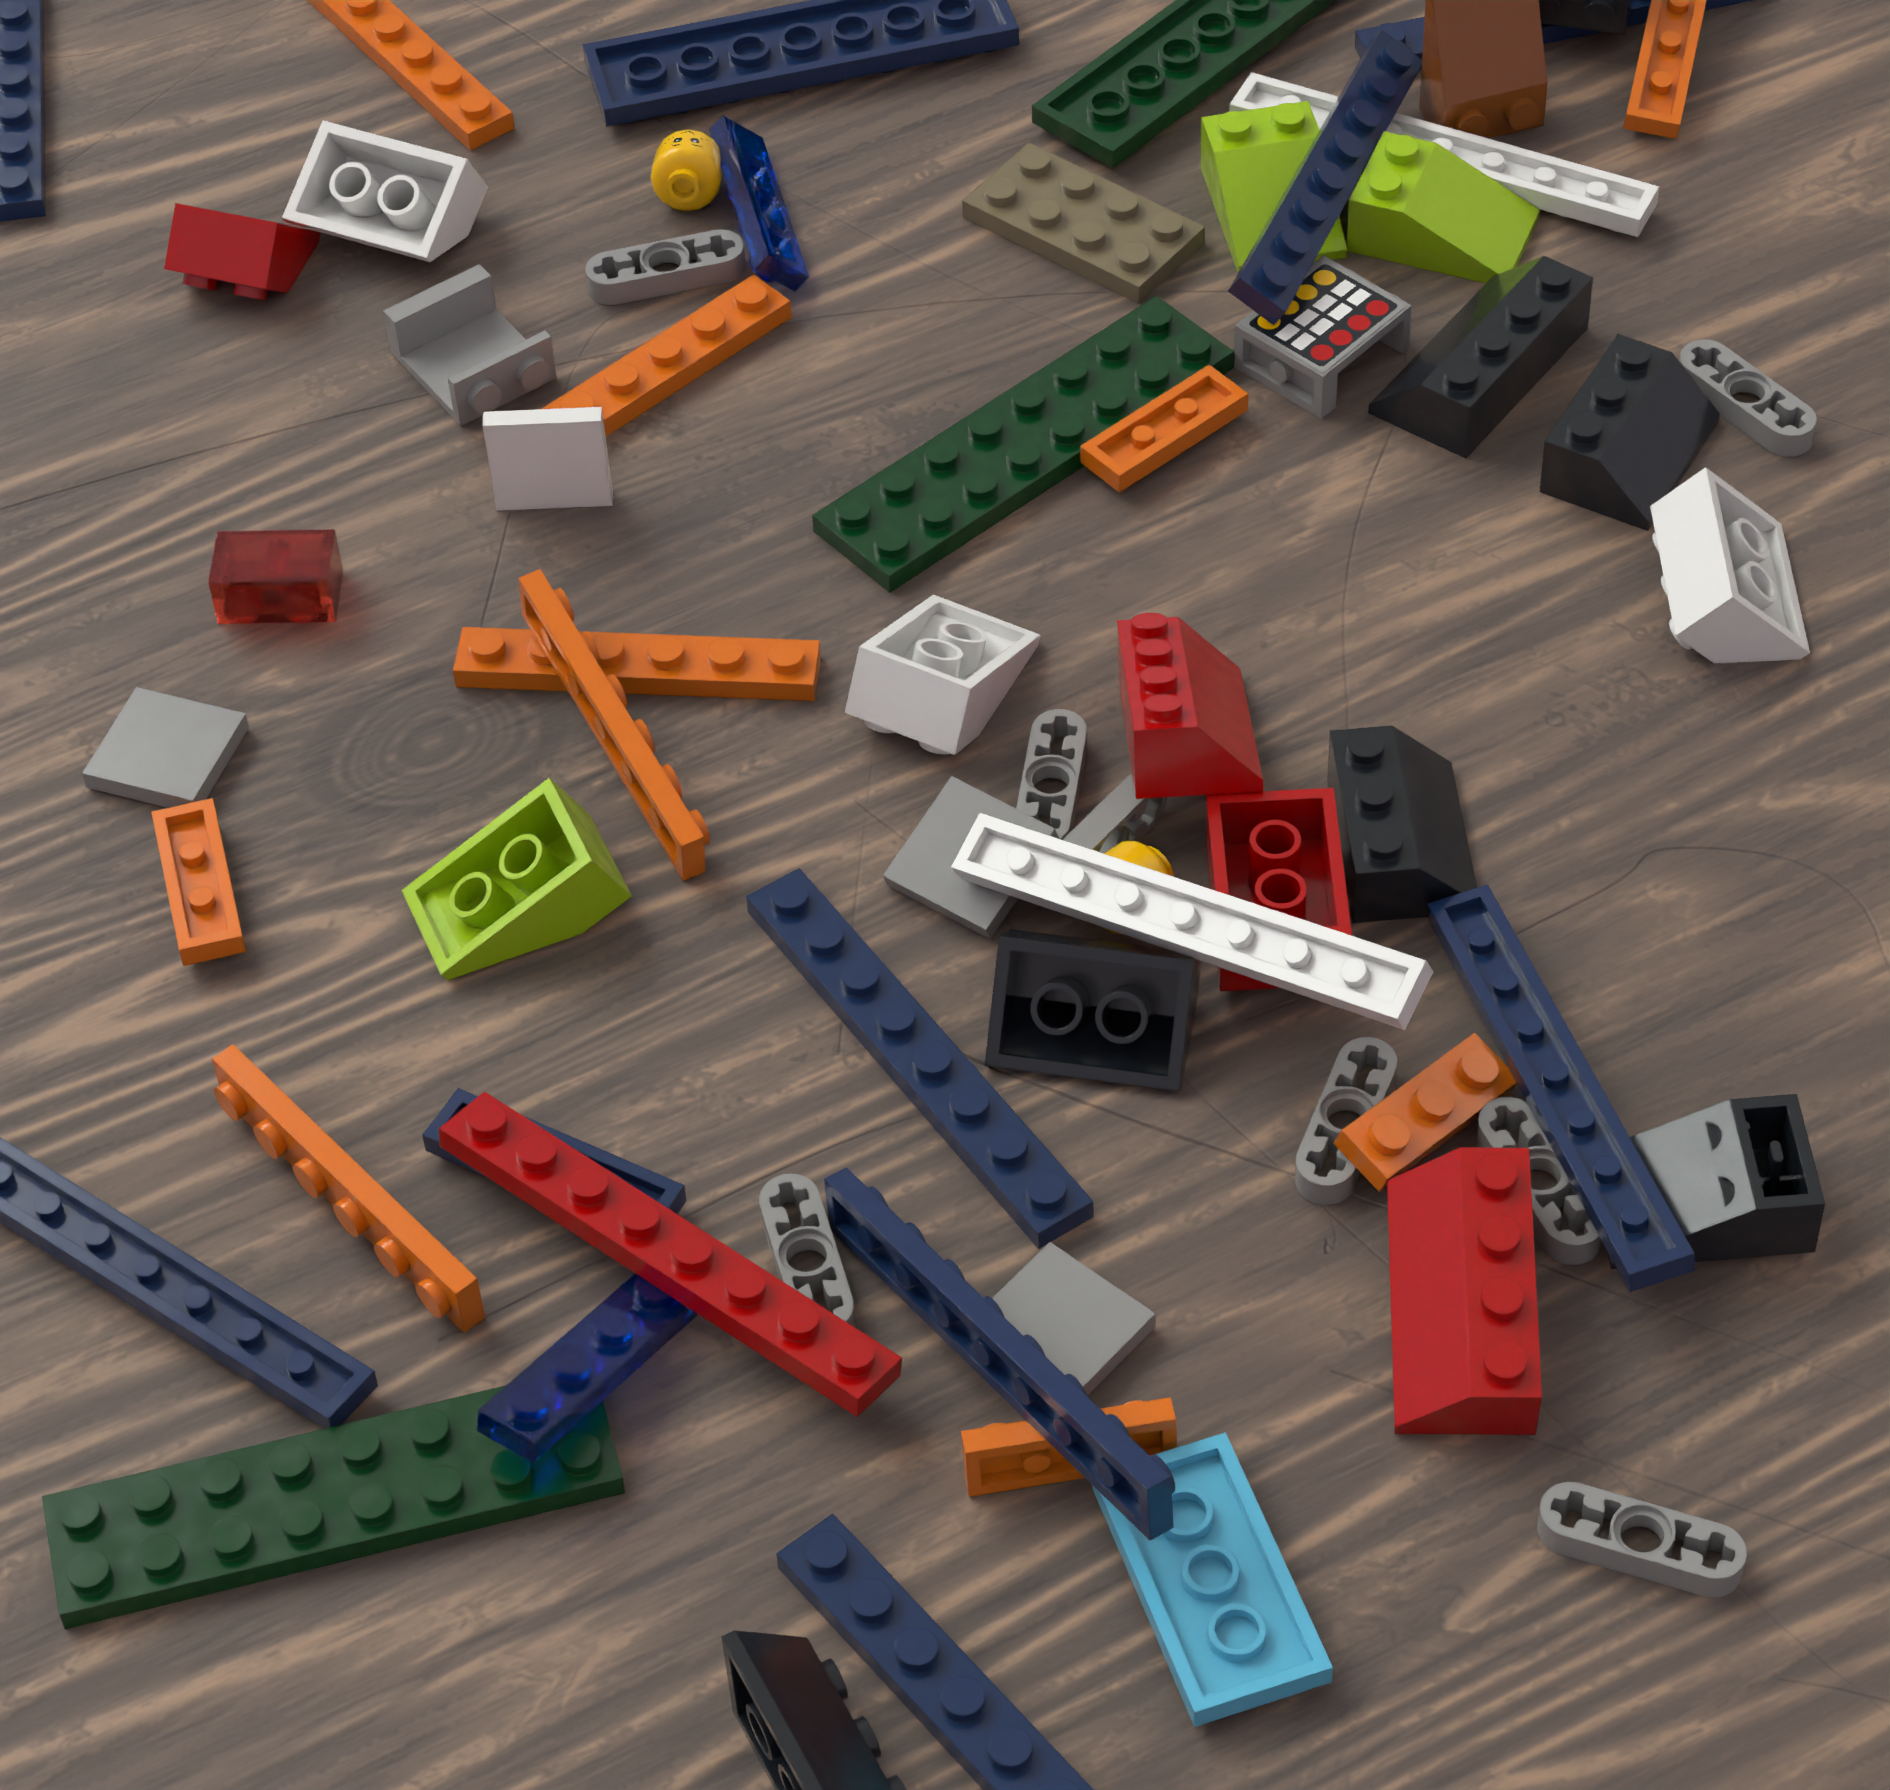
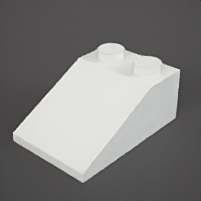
M932 595L859 646L844 713L864 720L865 725L872 730L882 733L896 732L917 740L919 745L929 752L955 755L980 735L1038 647L1041 635Z

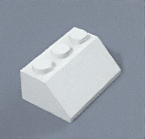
M322 121L282 219L292 225L431 262L469 236L488 186L466 158Z
M1706 467L1650 506L1655 529L1652 539L1659 552L1663 571L1661 585L1668 596L1672 617L1669 621V626L1673 636L1681 646L1688 650L1693 648L1714 664L1800 660L1810 654L1782 524Z

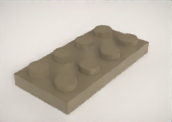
M1030 142L962 200L963 218L1138 304L1205 244V226Z

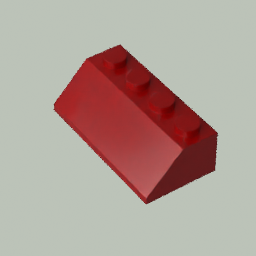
M1142 613L1130 620H1117L1119 689L1136 799L1263 792V776L1240 668L1179 617H1166L1159 613Z
M1460 1147L1387 1180L1394 1434L1536 1435L1542 1401L1529 1148Z

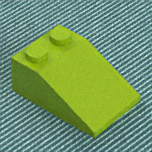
M1309 101L1283 103L1277 106L1245 111H1230L1224 114L1201 117V171L1237 272L1240 271L1320 131ZM1340 215L1314 262L1323 255L1331 260L1347 258V246Z
M1384 131L1349 199L1347 251L1487 283L1493 276L1517 267L1539 220L1540 209L1438 143L1413 138L1409 135H1399Z
M551 778L545 780L401 890L440 974L447 980L583 934L632 897L590 814Z

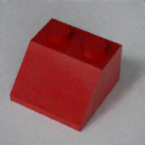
M175 203L164 269L184 273L182 283L184 285L216 290L217 280L235 283L233 290L235 295L266 300L268 290L283 293L289 292L317 247L321 232Z

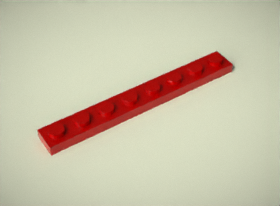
M485 1091L439 1128V1144L441 1148L854 1416L858 1417L901 1376V1356Z

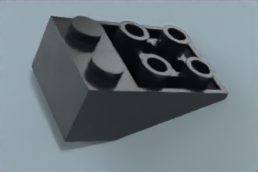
M1797 1094L1728 1099L1630 1137L1694 1251L1695 1262L1812 1253L1816 1251L1825 1201ZM1607 1251L1610 1268L1617 1269Z

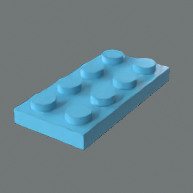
M1226 1432L1155 1454L1165 1462L1174 1478L1175 1492L1172 1494L1174 1528L1151 1541L1093 1486L1099 1506L1194 1727L1332 1683L1333 1666Z

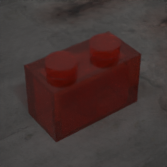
M335 529L217 531L208 584L218 624L336 622L343 567Z

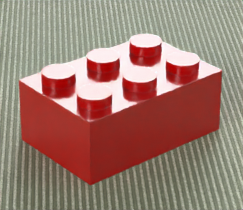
M1334 788L1206 795L1205 845L1210 889L1352 936ZM1217 966L1220 991L1279 988Z

